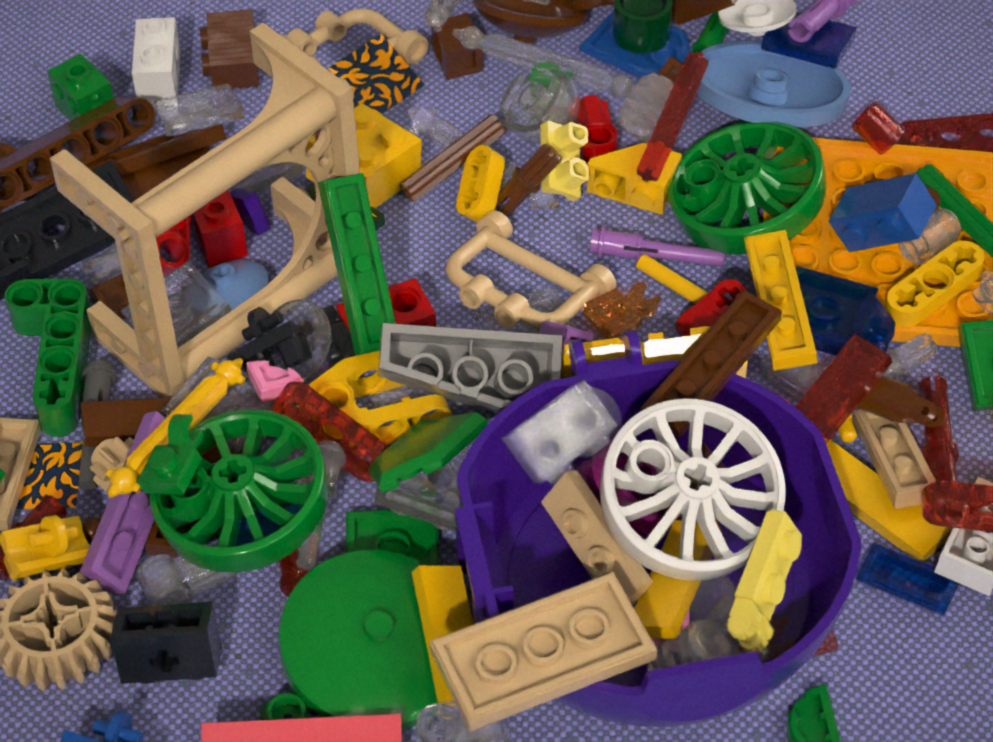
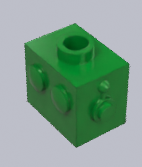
M81 53L47 70L54 103L70 121L113 98L111 83Z

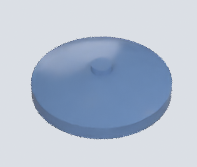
M760 41L726 42L702 50L693 61L690 79L696 94L707 104L725 114L752 123L782 122L796 128L813 127L836 120L846 111L851 92L848 78L840 69L827 60L798 48Z

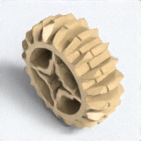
M64 567L57 576H51L49 572L43 570L40 579L33 581V579L26 576L24 586L21 588L9 585V598L0 599V667L3 668L4 674L10 680L18 677L19 683L25 689L36 681L37 687L44 693L50 683L56 682L57 687L64 691L67 680L74 678L77 682L83 684V673L88 670L99 674V668L101 667L99 660H111L112 644L110 637L117 611L113 609L112 597L108 595L107 591L103 592L102 585L98 583L97 579L88 582L87 577L81 572L71 578L69 572ZM56 620L57 626L53 627V621ZM52 631H54V638L50 634Z

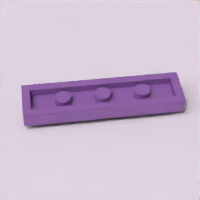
M157 411L144 414L127 458L166 419ZM141 490L139 493L133 491L130 494L110 497L80 569L82 574L91 580L97 579L98 583L113 595L126 593L155 519L150 506V494H146Z

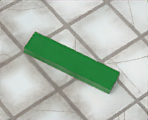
M360 173L318 182L355 355L379 351L382 324H396L364 174Z

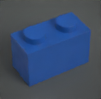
M917 173L847 188L828 222L848 251L853 252L919 239L937 204Z

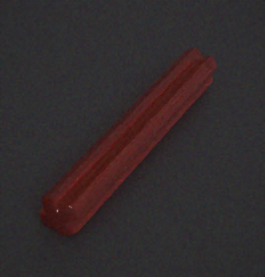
M697 51L696 54H687L636 168V173L642 177L644 182H656L662 174L709 65V61L703 57L704 54Z

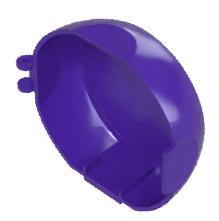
M635 330L625 331L623 334L625 357L593 363H586L581 339L570 340L569 354L573 377L546 381L518 397L496 415L470 447L457 475L459 508L454 509L457 563L458 566H461L462 573L469 575L473 600V625L593 580L541 501L566 471H574L586 460H592L593 455L612 440L627 421L640 412V408L681 362L671 360L643 365L640 341ZM735 374L712 401L728 407L747 418L768 439L779 458L784 474L786 493L783 512L787 513L802 534L800 554L791 564L785 580L783 599L776 605L770 620L774 632L771 639L768 640L769 644L766 645V649H763L762 652L746 653L739 645L740 641L738 638H734L727 630V619L730 618L729 613L736 598L734 595L746 567L745 564L736 571L722 577L701 581L689 608L690 623L686 639L681 650L673 659H680L686 663L673 667L666 666L664 668L651 661L554 700L586 715L624 725L673 727L695 724L732 713L764 698L784 684L804 666L826 640L841 615L852 589L861 554V538L823 434L804 414L779 395ZM703 424L702 443H705L714 452L727 433ZM651 428L635 437L639 442L645 440L658 441ZM690 428L679 440L676 439L682 451L688 450ZM735 442L721 462L727 468L752 460L753 457L739 442ZM761 473L729 484L737 489L766 493ZM732 506V509L757 527H761L766 511ZM679 516L676 520H682V517ZM718 521L722 536L730 551L737 553L749 545V543ZM671 527L655 546L656 549L661 551ZM643 566L648 575H650L652 570Z

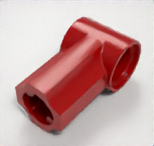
M597 95L583 96L578 103L573 105V117L576 124L585 126L588 129V143L581 147V159L585 160L586 164H588L590 158L617 151V129L612 125L607 101L599 99Z

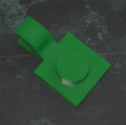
M175 414L171 418L168 425V445L155 446L137 480L144 493L184 495L202 460L196 448L200 446L204 433L202 430H188L193 420L191 414Z

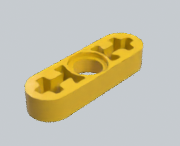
M970 241L954 242L894 285L887 294L884 310L887 319L897 326H915L980 277L984 264L985 254L982 248ZM956 261H958L960 264L955 269ZM928 278H937L942 280L946 286L941 289H933L928 287L923 281ZM914 300L913 307L911 305H908L910 302Z

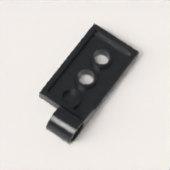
M112 160L91 170L128 202L132 203L135 201ZM57 187L1 213L0 300L5 298L6 289L12 283L24 279H45L116 244L115 239L91 218L84 217V212L57 190ZM61 224L65 226L64 230L58 235H45L48 228L53 225Z

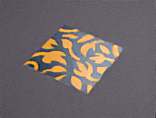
M382 34L328 67L336 77H342L350 84L354 92V99L358 104L363 103L381 115L425 86Z
M83 442L36 445L16 510L76 508Z

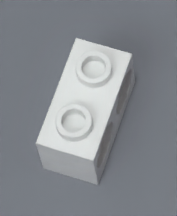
M175 17L136 19L132 77L136 98L148 100L153 107L178 106L181 51Z

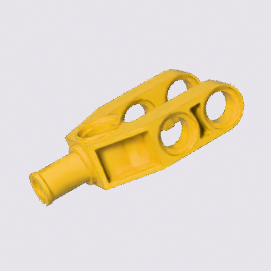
M379 351L342 359L307 385L308 398L305 399L304 404L276 411L271 410V412H276L295 420L307 430L312 429L313 433L317 432L321 444L362 449H374L393 444L419 421L452 416L446 398L437 394L410 399V396L401 398L399 403L368 410L367 407L359 408L356 405V398L407 386L378 376ZM377 370L370 376L359 378L367 371ZM436 410L434 413H431V414H429V415H424L425 413H427V412H429V411ZM395 420V421H394L393 423H391V424H388V425H386V426H381L382 424H384V423H386V422Z

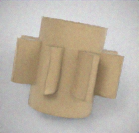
M119 437L106 439L92 453L90 470L96 474L93 481L107 493L111 484L110 478L106 476L109 468L116 470L119 467H123L134 441L130 437L125 442Z

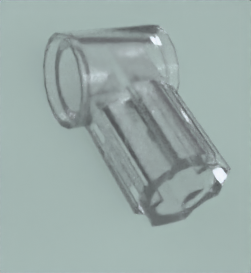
M219 539L206 544V546H217ZM159 554L145 560L136 570L135 577L150 605L154 606L191 603L194 595L237 577V573L210 571L189 563L181 556L173 558L168 554Z

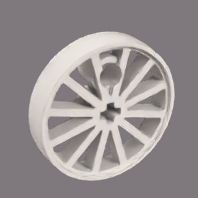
M675 399L652 405L640 411L627 421L616 434L603 463L600 499L603 514L611 533L621 547L637 562L656 573L675 579L690 581L714 579L732 573L748 562L761 527L753 525L731 509L729 505L764 510L766 513L770 509L783 511L785 505L786 491L783 470L779 458L768 439L752 422L728 407L706 400ZM667 422H690L688 454L679 448ZM703 424L727 433L722 442L707 459L703 458L701 450ZM651 428L658 440L639 442L635 437ZM735 442H739L753 457L752 460L730 468H716ZM622 452L629 456L624 471L616 468V461ZM637 463L651 464L657 470L658 475L649 476L642 473ZM761 473L766 493L737 489L729 484ZM690 482L698 484L697 490L689 487ZM615 488L656 495L626 507H621L616 497ZM670 507L645 540L628 523ZM682 514L679 558L656 549L655 546L677 517ZM715 519L749 543V545L737 553L730 551ZM696 521L715 560H693Z

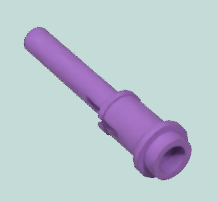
M602 226L601 229L593 228L589 253L598 254L597 258H601L602 255L631 258L638 261L640 256L646 254L653 258L723 267L725 254L712 249L643 240V234L637 235L605 230L606 226Z

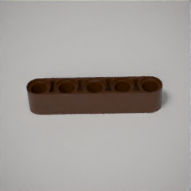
M114 97L0 158V206L9 207L55 183L50 158L62 151V146L65 142L68 145V152L86 166L148 132L155 122L156 114L154 107L148 100L143 98ZM130 107H131V108H132V112H133V116H132V119H131V121H130V123H129V122H128V118H127V114H128V110H129ZM99 124L101 134L99 139L96 140L95 129ZM33 160L35 171L30 177L28 175V165Z

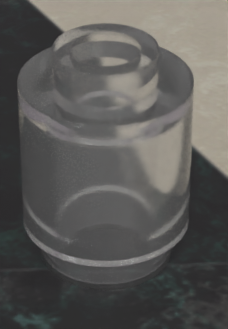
M945 208L935 209L920 238L900 242V252L907 260L923 265L950 244L957 241V237L961 233L960 222L950 210Z

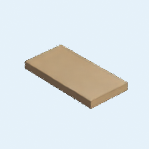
M614 572L429 641L430 652L469 732L657 659V649Z

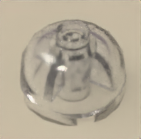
M538 62L532 65L536 70L527 77L521 72L506 89L500 103V112L505 115L504 121L501 120L503 126L528 143L541 144L540 125L546 121L560 125L569 122L575 123L580 110V97L574 82L568 74L551 62Z

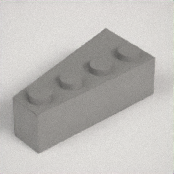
M383 323L380 332L378 376L498 414L514 400L546 381L560 379L562 335Z

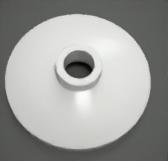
M738 0L734 6L719 11V21L728 29L746 32L751 36H763L768 34L770 30L780 28L791 22L797 13L796 3L793 0Z

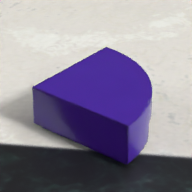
M239 188L230 191L243 224L256 235H261L271 229L264 209L255 192Z

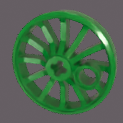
M746 121L732 124L704 136L682 155V159L668 187L669 203L684 234L698 246L724 254H746L745 237L786 230L788 240L802 232L815 219L824 203L827 189L823 158L814 140L802 130L789 124L776 121L756 123ZM760 146L756 155L745 153V148ZM778 147L786 148L773 158ZM733 151L736 152V155L727 161L721 158L725 154ZM803 159L808 161L807 163L796 165ZM810 182L807 186H799L800 184ZM780 202L792 203L794 205L788 209ZM757 207L762 208L773 218L760 223ZM746 210H748L751 226L738 228ZM700 211L696 215H689L690 213ZM723 219L719 227H712L718 221Z
M247 409L213 416L188 429L202 430L204 433L200 446L196 448L199 454L217 445L222 459L216 464H211L202 458L184 495L150 494V506L153 517L162 535L178 555L189 563L206 570L237 573L271 565L299 548L320 523L326 509L329 488L326 466L321 450L307 429L285 415L266 410ZM247 436L243 452L231 455L226 441L236 437ZM264 436L278 438L262 456H259ZM296 448H299L304 453L303 456L281 464ZM313 474V480L309 484H288ZM170 498L175 505L173 508H168ZM276 503L304 505L298 513L292 514ZM254 512H259L282 528L264 538ZM245 516L255 542L235 546L242 518ZM200 519L187 533L181 534L175 530ZM223 525L218 545L214 547L204 545Z

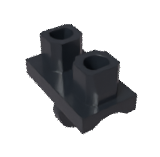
M257 307L248 313L247 320L249 326L242 330L245 340L250 341L253 338H256V340L227 355L228 360L232 361L241 358L246 374L247 362L264 360L269 361V366H276L271 355L278 351L286 368L295 367L312 359L306 336L315 331L310 320H305L298 325L293 321H288L276 327L284 322L282 314L279 311L269 314L264 308Z

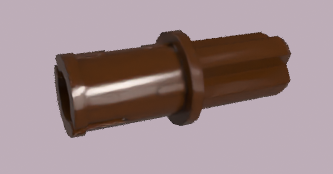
M547 143L543 144L521 168L516 167L513 170L514 176L499 191L495 208L503 204L509 197L510 200L499 211L505 216L510 217L532 192L537 193L540 190L539 184L561 162L562 157L558 151Z

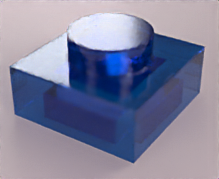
M877 298L861 299L849 335L869 360L884 359L889 343L894 337L896 323Z

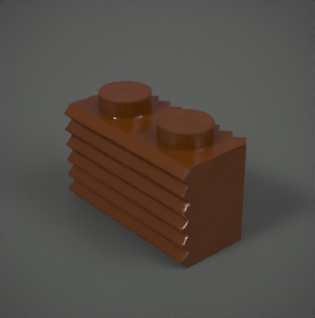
M253 9L206 13L207 26L200 27L202 50H208V53H201L203 76H211L212 87L215 91L220 89L225 91L228 88L234 90L236 87L239 89L243 87L249 89L251 86L257 88L260 85L258 66L253 61L250 30L255 28Z

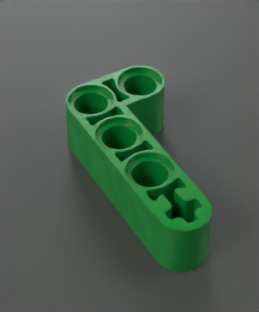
M70 278L18 280L6 289L5 301L12 326L17 333L25 336H41L32 394L40 427L49 436H66L78 427L85 383L81 379V373L87 366L91 338V327L87 314L90 304L86 287L82 282Z

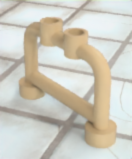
M365 8L353 9L338 17L331 11H324L316 19V30L307 34L300 28H295L287 35L293 45L305 54L313 56L317 47L328 40L333 42L341 40L348 28L356 24H368L388 38L387 41L408 64L419 62L427 53L429 46L428 40L416 30L411 29L404 32L380 13Z
M496 210L489 211L477 222V233L458 248L446 262V274L449 280L460 288L459 297L463 304L470 309H477L484 302L495 307V319L505 328H512L519 321L536 329L541 328L543 321L564 325L591 300L601 302L616 289V279L613 273L603 265L594 264L578 277L509 241L508 239L513 233L512 224L503 213ZM487 247L572 292L573 295L555 311L548 313L540 312L531 308L526 298L521 294L512 293L507 295L496 289L493 282L487 276L478 274L473 277L463 271L462 268Z

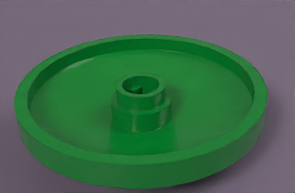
M353 551L322 562L308 572L295 586L288 597L281 616L278 635L279 658L285 677L294 693L319 717L401 714L403 731L426 722L443 709L438 706L412 577L413 570L419 565L426 564L409 556L391 551Z

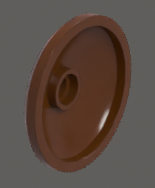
M472 0L476 10L496 28L514 34L513 39L522 43H536V38H552L572 31L586 21L588 12L587 9L575 11L574 3L565 4L563 0Z

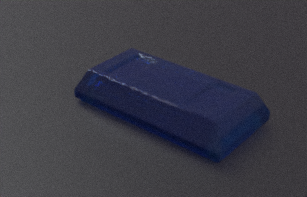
M873 543L856 577V580L861 584L942 616H945L960 584L935 573L936 567L876 543Z

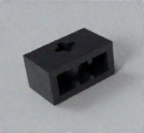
M213 601L117 609L110 639L121 684H149L156 681L200 680L217 677L222 644Z

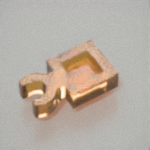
M639 282L630 288L627 295H624L615 288L586 302L582 316L606 339L618 338L625 331L641 327L644 317L656 314L661 298L656 296L649 300L643 299L647 285L644 282Z

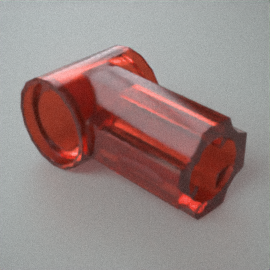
M878 101L872 104L868 103L859 112V116L851 125V128L879 156L887 152L906 131L895 119L893 112L884 103L880 104Z

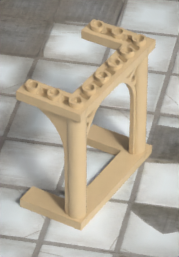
M261 23L250 30L254 64L273 78L271 94L263 110L241 131L132 203L128 202L66 149L50 158L57 190L109 233L116 242L134 329L103 302L98 301L87 309L93 338L161 398L187 397L185 385L211 367L215 361L218 362L247 340L244 339L242 330L249 326L247 315L250 311L261 307L269 314L279 311L284 315L338 276L318 182L360 174V157L356 137L357 125L353 103L354 92L344 78L336 77L324 68L314 56L305 54L293 45L287 36L281 33L278 34L265 23ZM315 133V144L305 152L309 139ZM281 162H294L306 166L314 179L316 188L315 201L310 198L305 189L300 186L296 187L283 176L270 185L274 213L288 224L293 235L294 247L291 260L259 292L177 348L156 238L263 167Z

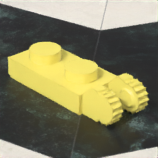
M771 509L767 511L734 595L736 598L729 613L730 618L727 619V630L734 638H738L740 641L739 645L746 653L762 652L763 649H766V645L769 644L768 640L771 639L774 632L770 624L771 617L776 605L783 599L785 580L791 564L798 558L801 551L802 534L787 513Z

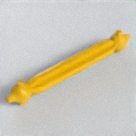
M241 358L233 361L225 360L220 363L215 361L211 366V369L215 371V375L206 377L128 456L126 465L116 470L108 469L106 476L110 478L111 484L108 491L109 497L113 498L120 494L126 495L133 491L139 493L142 490L137 480L155 446L168 445V425L175 414H191L193 420L189 426L190 429L198 424L222 400L227 393L228 387L234 386L237 383L240 385L244 384L246 378L242 376L241 367L243 360Z

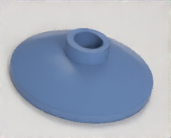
M234 260L221 263L206 270L193 281L187 293V301L191 310L198 316L208 319H220L269 284L270 278L266 269L253 261Z

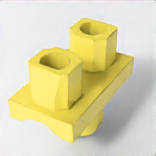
M546 121L540 125L541 146L546 143L551 145L558 151L562 159L541 182L542 192L559 194L566 197L567 200L574 202L581 198V184L589 180V166L585 160L580 159V148L588 143V129L573 122L560 125Z

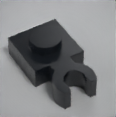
M330 305L316 310V314L321 321L320 324H317V329L322 339L327 342V345H324V354L329 367H333L344 358L356 356L350 331L344 320L340 321L334 306Z

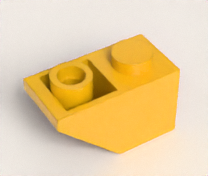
M640 143L590 158L587 164L589 166L587 192L663 215L669 204L668 187L682 159V154L647 143Z

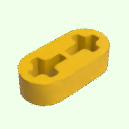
M487 145L475 147L466 158L456 200L457 211L474 223H477L489 211L495 209L505 167L504 157Z

